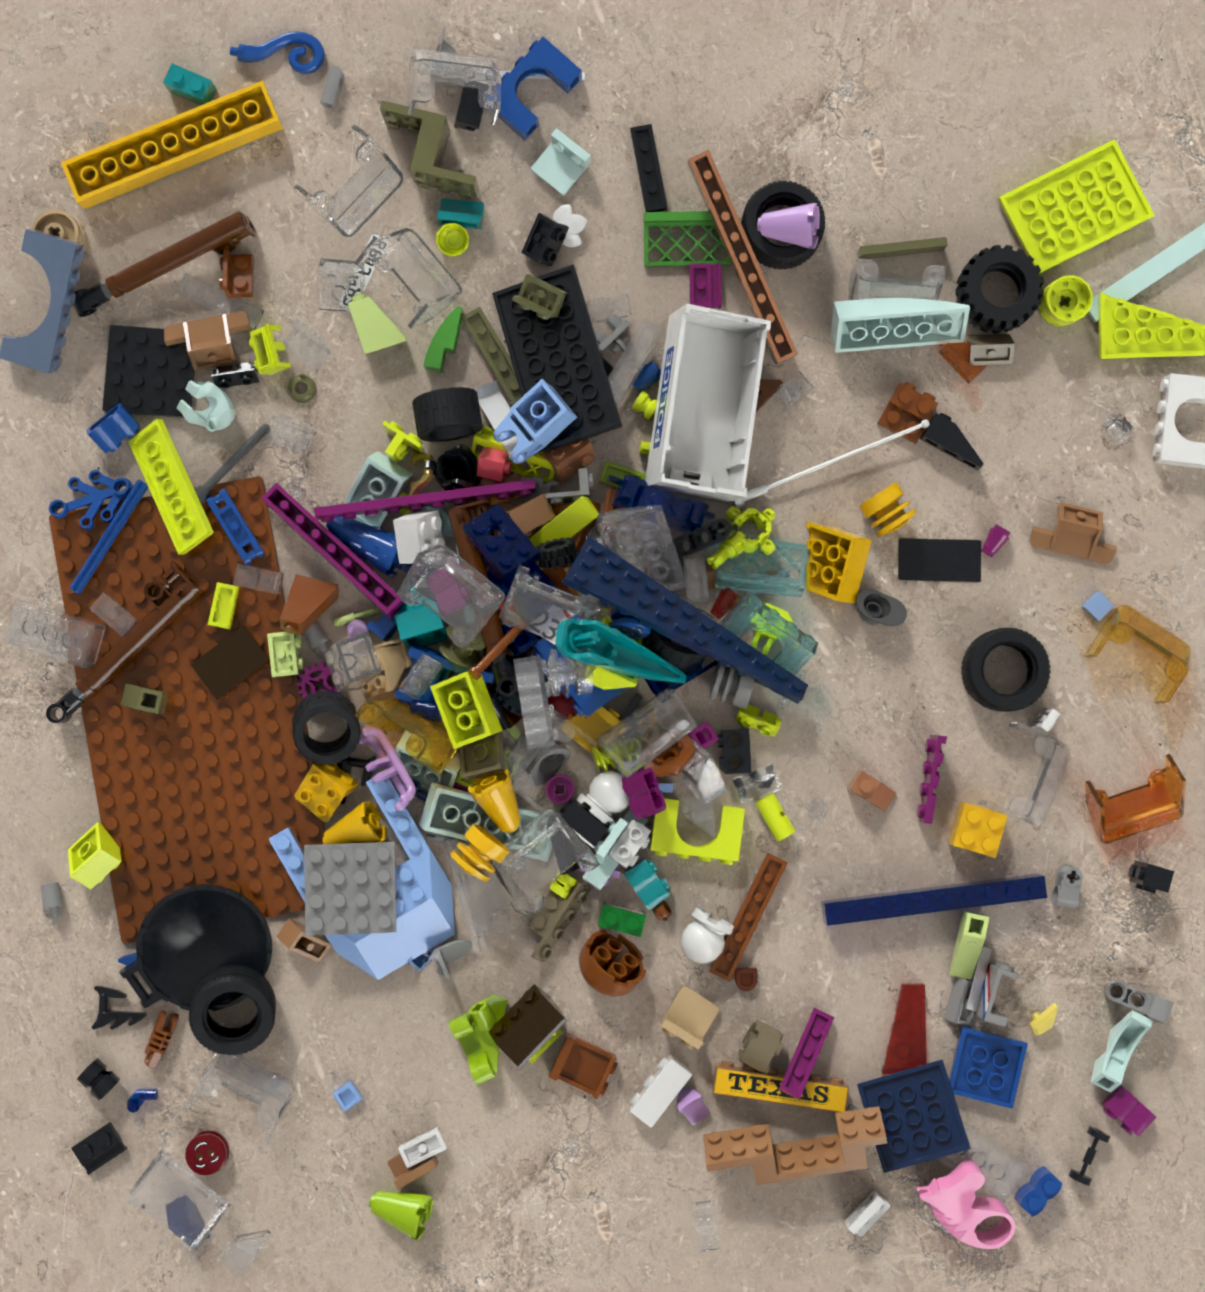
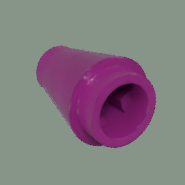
M995 524L993 528H990L981 551L992 558L1009 540L1008 537L1011 533Z

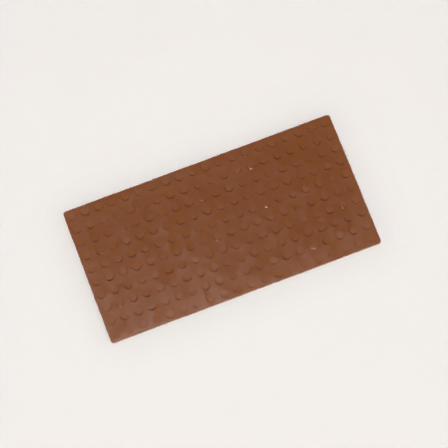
M260 476L216 484L208 492L209 495L207 496V498L215 497L220 494V490L225 488L259 544L264 549L266 554L262 557H256L248 566L240 557L207 501L202 507L214 533L185 555H178L153 497L148 496L141 498L82 593L76 594L69 588L110 524L104 522L100 517L101 511L106 509L108 504L101 505L93 519L95 525L91 530H84L79 524L80 519L85 516L89 507L70 511L62 519H57L53 515L49 516L77 681L84 677V674L155 608L144 595V586L159 575H163L171 567L170 563L172 561L177 563L203 591L104 687L98 690L92 698L86 697L84 699L85 703L81 706L101 824L120 847L122 862L116 869L110 872V879L122 943L125 944L137 941L138 932L144 918L157 902L176 890L193 885H218L237 891L251 900L265 918L305 910L304 900L269 841V838L291 827L303 849L304 845L323 844L324 822L295 798L296 791L313 765V761L307 760L306 757L299 753L293 739L292 717L294 716L295 708L302 700L301 694L297 693L300 690V686L296 685L299 682L298 675L273 678L269 661L221 699L217 700L191 666L196 660L243 625L246 626L269 658L267 634L285 632L281 629L280 617L285 606L269 509L261 499L266 493L264 481ZM121 501V502L119 503L118 507L116 508V510H115V512H114L115 515H116L117 511L119 510V508L121 507V505L123 504L124 501ZM225 501L218 504L220 509L226 506ZM107 513L105 519L110 518L111 513ZM90 520L85 521L84 526L89 525ZM251 544L244 547L247 553L254 549ZM217 582L240 587L231 630L207 625ZM155 586L152 590L154 597L160 594L159 586ZM125 684L168 692L169 697L165 714L151 713L121 705ZM305 725V732L308 735L307 725Z

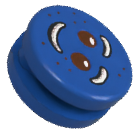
M618 608L611 612L612 621L610 622V628L617 629L631 639L646 638L650 635L651 628L640 624L637 618L618 613Z

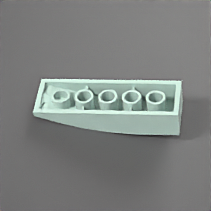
M873 298L836 301L833 307L830 337L835 353L964 342L970 306L947 301L915 298Z
M431 783L419 825L425 831L468 841L464 835L471 825L475 823L500 840L510 852L548 861L553 846L549 832L558 829L560 821L559 818L518 806L521 823L518 825L519 828L511 833L502 832L469 792Z

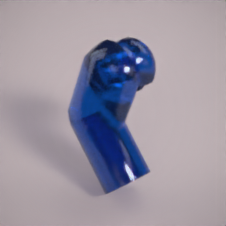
M137 1089L127 1101V1110L135 1113L145 1100H157L158 1089Z

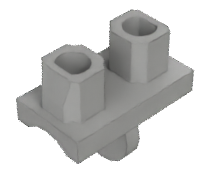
M614 314L606 321V324L613 331L609 336L600 328L595 332L600 352L606 349L612 342L615 343L610 348L613 353L618 349L623 352L628 349L625 343L630 338L626 334L621 338H618V336L629 327L630 323L627 320L623 322L621 318Z

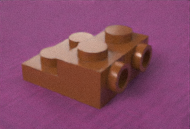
M908 382L904 384L899 383L877 424L896 434L921 424L923 420L929 421L939 403L935 402L936 398L927 392H924L922 395L915 391L916 387ZM924 428L917 429L901 437L916 444Z

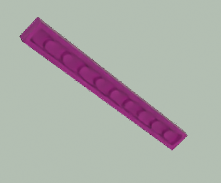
M532 479L315 507L314 515L317 520L327 523L333 522L334 518L338 517L350 520L355 519L356 515L365 514V517L377 516L378 512L387 511V514L400 513V509L409 508V511L422 510L423 506L441 508L446 503H453V505L458 506L466 504V501L475 500L476 502L488 500V498L497 497V500L509 499L510 495L516 494L519 497L531 496L532 492H536L535 480Z

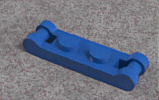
M223 488L219 491L220 494L215 497L211 496L206 501L240 557L248 566L253 562V559L258 556L262 557L266 553L233 502L230 494ZM225 501L226 506L220 509L218 504ZM251 544L254 549L247 553L244 547Z

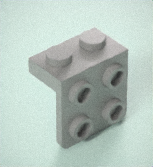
M587 468L578 469L580 491L545 494V499L548 500L551 506L554 504H564V502L574 503L581 496L590 499V490H594L593 476L588 474Z

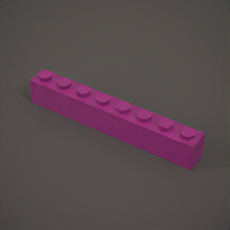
M275 483L261 498L278 517L390 620L405 604L400 595L278 483Z

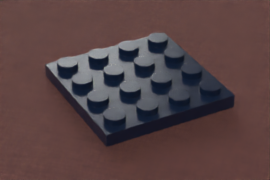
M943 1059L857 1084L864 1109L880 1107L887 1144L875 1146L884 1173L971 1149Z

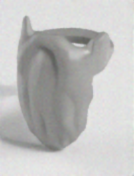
M468 940L446 943L443 946L437 947L430 955L429 960L438 964L437 973L439 975L444 974L448 980L451 978L448 964L466 955L472 949L473 943Z

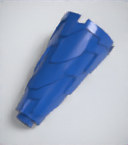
M343 517L334 518L333 522L326 523V528L337 539L384 575L393 578L398 574L394 572V569L398 568L401 570L404 564H399L395 533L380 527L361 523L354 519L344 520Z

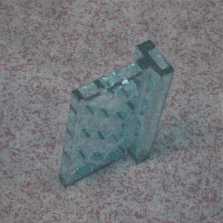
M771 540L780 552L775 558L764 554L760 547L758 548L759 551L752 556L743 551L742 553L747 559L741 564L734 558L729 559L735 566L731 571L721 570L722 564L717 568L714 587L802 597L805 587L804 576L807 544ZM799 550L801 551V557L794 561L788 552ZM760 554H763L769 561L762 567L754 560ZM783 556L790 563L785 569H782L776 562ZM751 562L757 571L747 573L742 567ZM773 565L779 573L775 576H769L764 570ZM794 567L800 574L799 579L790 578L786 572Z

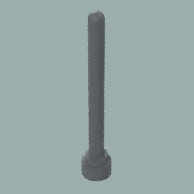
M263 424L203 486L194 487L201 505L206 502L209 495L208 492L270 431L268 424Z

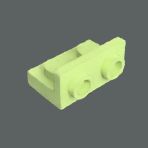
M287 632L267 634L272 677L302 674L301 670H304L305 665L304 659L300 657L299 648H302L301 635Z

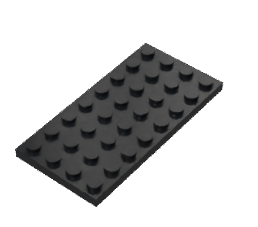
M574 264L537 277L567 292L558 317L545 320L536 316V312L532 310L528 311L518 307V303L512 299L513 296L519 295L523 282L492 293L521 396L523 397L543 379L556 390L577 416L570 425L546 447L538 452L539 454L623 427Z

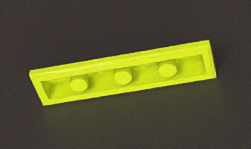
M581 496L519 546L517 550L532 568H535L539 565L535 551L537 546H540L541 543H546V541H553V539L558 540L567 537L571 539L600 516V514L588 497Z

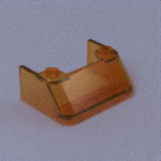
M1170 754L1165 756V768L1154 770L1150 774L1148 784L1108 797L1104 790H1095L1090 780L1085 781L1086 804L1097 836L1103 844H1109L1173 823L1184 814L1186 779Z

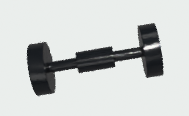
M1089 1126L1087 1133L1095 1138L1082 1160L1084 1162L1080 1172L1071 1169L1069 1173L1071 1178L1090 1186L1092 1179L1085 1175L1088 1164L1091 1165L1097 1152L1095 1150L1099 1140L1108 1143L1111 1137L1092 1126Z

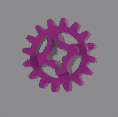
M320 662L319 667L316 663H312L311 670L305 667L306 674H299L302 682H298L296 685L301 686L302 689L297 693L304 694L302 699H305L309 695L307 684L310 685L311 694L316 693L319 687L313 681H323V685L329 689L328 691L340 693V689H345L344 685H340L344 677L337 676L340 672L339 669L332 671V664L325 668V662ZM323 671L318 677L314 678L311 676L315 672ZM331 677L334 679L335 687L331 685Z

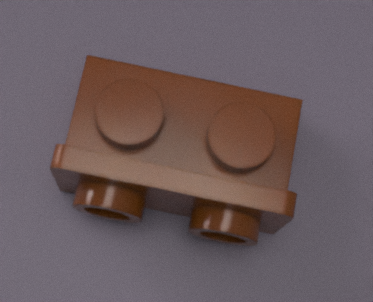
M224 249L223 257H220V268L223 271V277L219 278L220 289L224 290L227 298L253 297V255H230L229 250Z

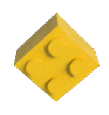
M960 802L948 844L996 858L1008 815Z

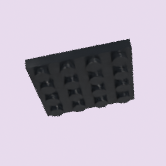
M110 325L102 411L109 412L113 407L121 403L130 414L184 418L177 409L180 400H184L192 408L193 396L186 390V386L189 381L192 380L194 382L195 374L187 352L186 342L166 346L164 329Z

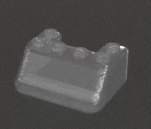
M418 49L412 53L409 62L408 115H412L416 102L427 103L432 100L435 93V83L478 88L479 105L484 110L490 111V124H495L501 106V74L492 59Z

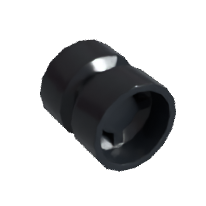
M99 1058L95 1059L77 1078L85 1088H91L90 1093L98 1101L120 1080L112 1071H106L107 1066Z

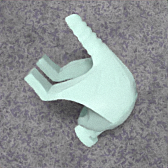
M192 380L188 382L186 390L197 399L205 397L209 401V407L203 411H194L184 400H180L177 409L182 413L185 420L189 423L206 427L210 432L220 431L228 427L233 422L236 412L229 396L210 381L206 383L198 382L197 384Z

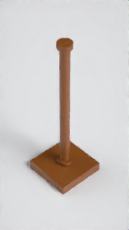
M561 566L554 569L553 567L550 569L540 568L532 574L542 588L548 590V592L475 667H471L468 670L472 678L478 680L481 677V673L555 596L569 605L581 604L586 597L583 594L562 584L567 573Z

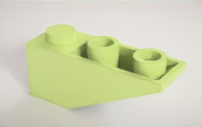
M962 910L949 975L972 979L986 938L990 917Z

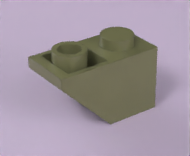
M126 683L121 705L151 713L165 714L169 693Z

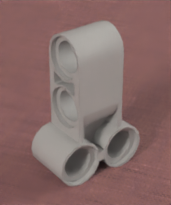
M1117 981L1109 982L1104 987V995L1110 1001L1144 1014L1143 1016L1159 1023H1167L1174 1004L1173 1002L1156 995H1150ZM1113 985H1117L1121 989V994L1117 998L1110 995V988ZM1135 994H1139L1142 997V1004L1139 1007H1135L1131 1002V998Z

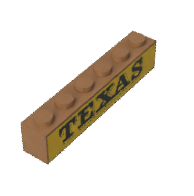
M723 1060L721 1064L715 1063L712 1092L718 1095L840 1113L846 1111L849 1086L842 1078L831 1077L830 1080L822 1079L821 1075L810 1074L803 1093L798 1100L778 1090L785 1073L778 1072V1069L771 1067L766 1074L746 1064H743V1067L734 1066L733 1062Z

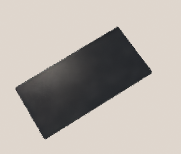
M900 538L898 579L980 582L981 540Z

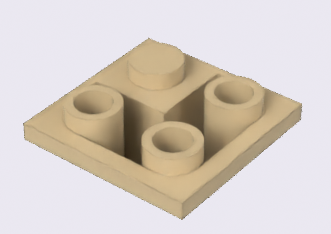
M401 645L383 647L355 656L356 668L364 698L395 689L406 667Z

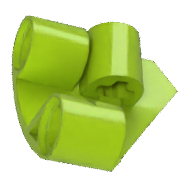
M496 994L477 1002L469 1009V1012L448 1022L454 1038L459 1040L466 1054L470 1073L477 1086L495 1078L497 1075L499 1047L489 1034V1030L505 1015L508 1000Z

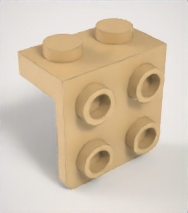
M683 986L660 1021L663 1027L662 1031L672 1038L675 1035L681 1038V1043L692 1050L695 1047L699 1050L704 1043L702 1038L719 1013V1007L691 988Z

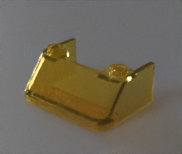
M1128 605L1116 607L1084 656L1086 658L1097 657L1108 639L1116 644H1123L1128 642L1132 636L1168 659L1164 667L1168 680L1153 702L1157 704L1169 703L1188 673L1191 657L1190 646Z

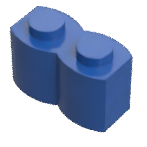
M119 403L87 429V434L106 454L109 451H116L121 446L120 442L126 437L128 439L133 437L138 432L139 423Z
M1045 1166L1040 1167L1032 1174L1030 1182L1019 1188L1015 1195V1200L1032 1217L1036 1216L1045 1208L1047 1200L1052 1199L1059 1193L1062 1183Z

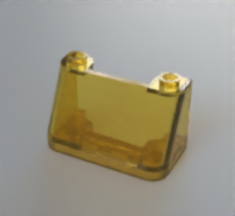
M398 698L369 701L363 703L354 715L367 725L381 729L386 735L390 730H395L399 733L402 728L411 733L406 742L407 753L439 775L458 750V748L453 749L444 723L414 703L404 704L399 702Z

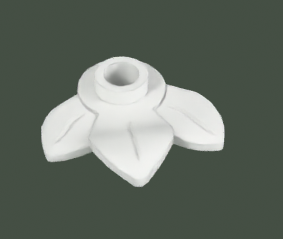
M570 204L559 207L554 212L553 220L569 227L562 244L571 248L581 245V239L578 234L587 225V219L581 215L572 214Z

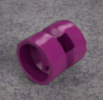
M555 775L550 778L546 785V794L554 803H566L574 795V782L567 775Z

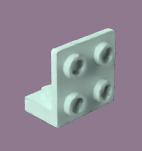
M556 128L551 134V144L533 164L531 171L564 196L591 164V155Z

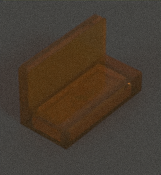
M965 341L960 343L948 342L938 352L968 384L987 367V365L971 366L968 363L969 345Z

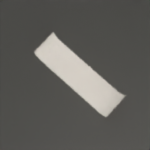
M498 379L474 388L478 394L479 404L494 430L511 411L499 389ZM517 436L502 442L509 456L517 445Z

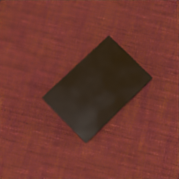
M243 625L196 660L191 666L214 697L219 700L267 664L270 658L246 626Z

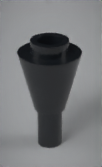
M488 691L500 725L505 730L510 727V724L504 716L501 702L498 699V693Z

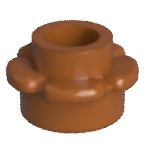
M664 900L652 909L658 920L663 919L667 921V918L672 915L669 905Z

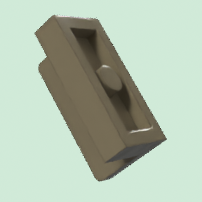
M1010 334L967 335L969 366L1013 364L1015 343Z

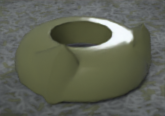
M300 374L290 381L287 392L296 402L306 403L315 396L316 385L310 377ZM303 382L307 384L308 390L305 394H298L296 392V385Z

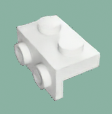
M633 819L610 851L609 857L617 861L624 869H627L628 866L633 868L639 859L637 853L641 847L646 849L652 840L649 837L651 830Z

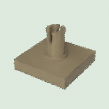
M502 731L459 747L462 779L469 780L505 771Z

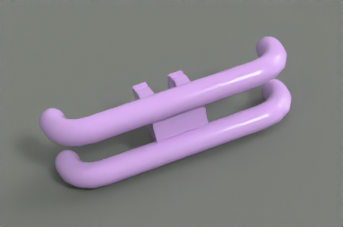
M365 727L361 731L362 735L360 736L359 744H370L379 759L367 764L366 769L370 772L385 767L386 770L377 773L372 777L374 783H378L391 778L401 795L400 801L394 805V808L397 811H401L408 806L410 800L415 795L416 787L386 734L377 727Z

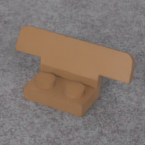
M243 311L169 325L164 329V340L166 346L186 342L187 352L195 372L237 363L230 333L248 330L251 327L247 314Z
M1060 502L1057 508V524L1054 531L1033 526L1030 535V543L1034 547L1104 564L1110 563L1117 551V546L1098 542L1103 530V512Z

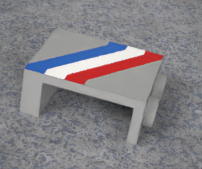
M996 961V964H988L975 1014L984 1021L1006 1027L1008 1018L999 1011L992 1009L1001 974L1019 979L1020 974L1016 973L1014 967L1009 966V964Z

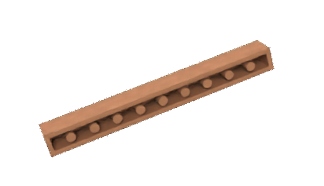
M706 150L689 158L687 164L754 317L771 321L770 330L767 331L766 344L775 364L798 355L710 151Z

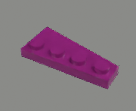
M930 735V739L926 740L925 752H928L927 761L923 762L922 768L925 780L920 785L922 804H919L917 808V817L920 818L919 822L932 824L937 798L936 793H933V789H937L939 785L940 775L937 767H940L943 763L944 754H942L941 744H946L947 736Z

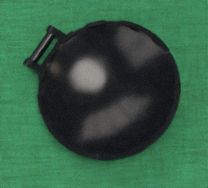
M208 884L184 887L168 894L151 908L138 932L136 941L137 960L121 969L119 973L123 979H127L141 999L140 1004L143 1008H147L163 999L166 1002L169 1001L180 1006L181 1009L189 1011L195 987L205 975H208L214 969L223 966L229 967V965H241L249 969L252 968L254 971L256 970L262 974L263 977L265 976L272 957L270 928L259 908L237 891L223 886ZM135 972H139L153 993L148 995L135 976ZM238 992L223 993L209 1004L208 1010L217 1011L241 1002L248 996Z

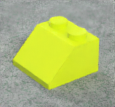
M99 822L68 849L70 878L89 889L101 883L105 876L116 869L122 862L120 847Z

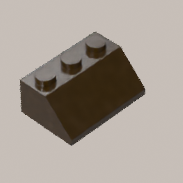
M534 984L489 1030V1034L496 1045L521 1069L567 1019L553 999Z

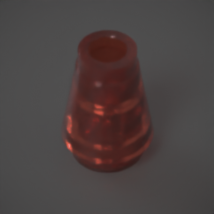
M727 586L724 590H721L710 613L720 620L739 603L738 600L741 597Z

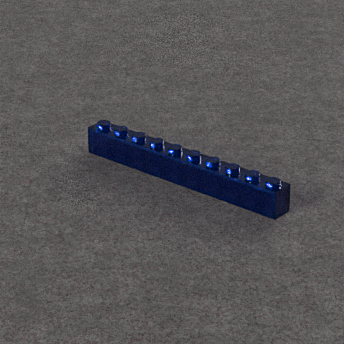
M1031 874L821 901L824 923L829 926L1048 897L1045 876Z

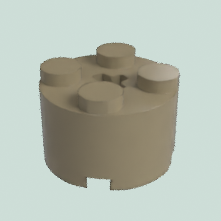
M756 1020V1023H752L742 1041L744 1043V1050L739 1049L737 1060L759 1072L767 1074L772 1066L771 1060L773 1056H778L783 1047V1043H781L783 1034L773 1027Z

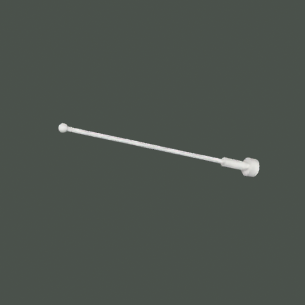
M923 420L921 424L767 486L764 484L747 491L745 498L734 500V504L738 509L745 506V501L765 494L771 488L917 429L928 428L930 423L928 420Z

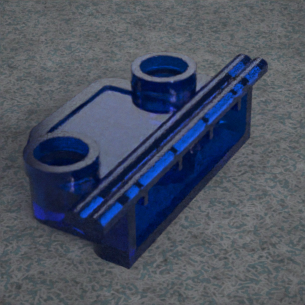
M609 475L606 481L618 485L611 506L686 534L700 528L704 517L710 520L715 517L714 513L708 512V504L696 499H684L648 486L645 480L638 477L625 475L624 479Z

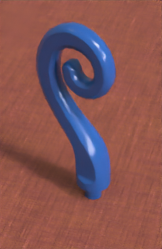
M299 31L279 35L261 45L239 44L238 48L230 47V55L237 56L239 62L254 63L268 58L287 45H307L313 51L311 62L307 64L298 62V57L306 54V49L303 46L294 47L288 56L292 69L301 74L314 73L322 66L325 59V51L321 42L314 36Z

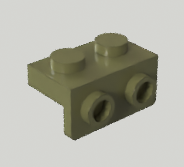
M526 274L519 295L513 296L512 300L518 303V307L521 309L532 310L536 312V316L548 320L549 318L558 317L567 292L531 274Z

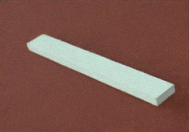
M1205 223L1101 293L1128 301L1205 249ZM1098 295L1093 297V303L1088 312L1094 323L1099 320Z

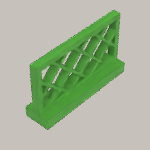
M708 211L644 212V267L721 263V265H731L727 253L726 260L717 261L711 255L719 245L724 250L725 248L722 241H719L711 233L715 225ZM683 226L691 227L688 230H686ZM695 226H701L707 232L699 241L689 233ZM705 226L713 227L710 230H708ZM648 227H658L663 232L656 242L648 236ZM673 227H680L685 232L677 242L668 234ZM708 234L718 243L710 252L700 244ZM665 235L674 243L666 253L657 245ZM686 235L696 243L688 253L679 245ZM648 240L653 244L650 248H648ZM676 246L685 254L680 261H673L668 256ZM697 246L707 254L701 261H695L689 255ZM656 247L664 256L658 262H649V252ZM686 257H688L691 261L684 260L686 259ZM708 257H710L713 261H705V260H706Z

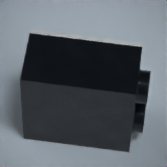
M575 799L572 803L567 801L559 811L562 813L559 821L592 848L608 830V826Z

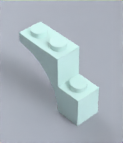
M1132 1010L1110 1030L1106 1052L1095 1060L1091 1078L1092 1084L1110 1093L1122 1084L1129 1059L1141 1038L1151 1028V1019Z

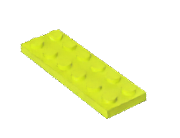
M156 419L129 440L128 443L178 555H185L212 535L214 531L163 419Z

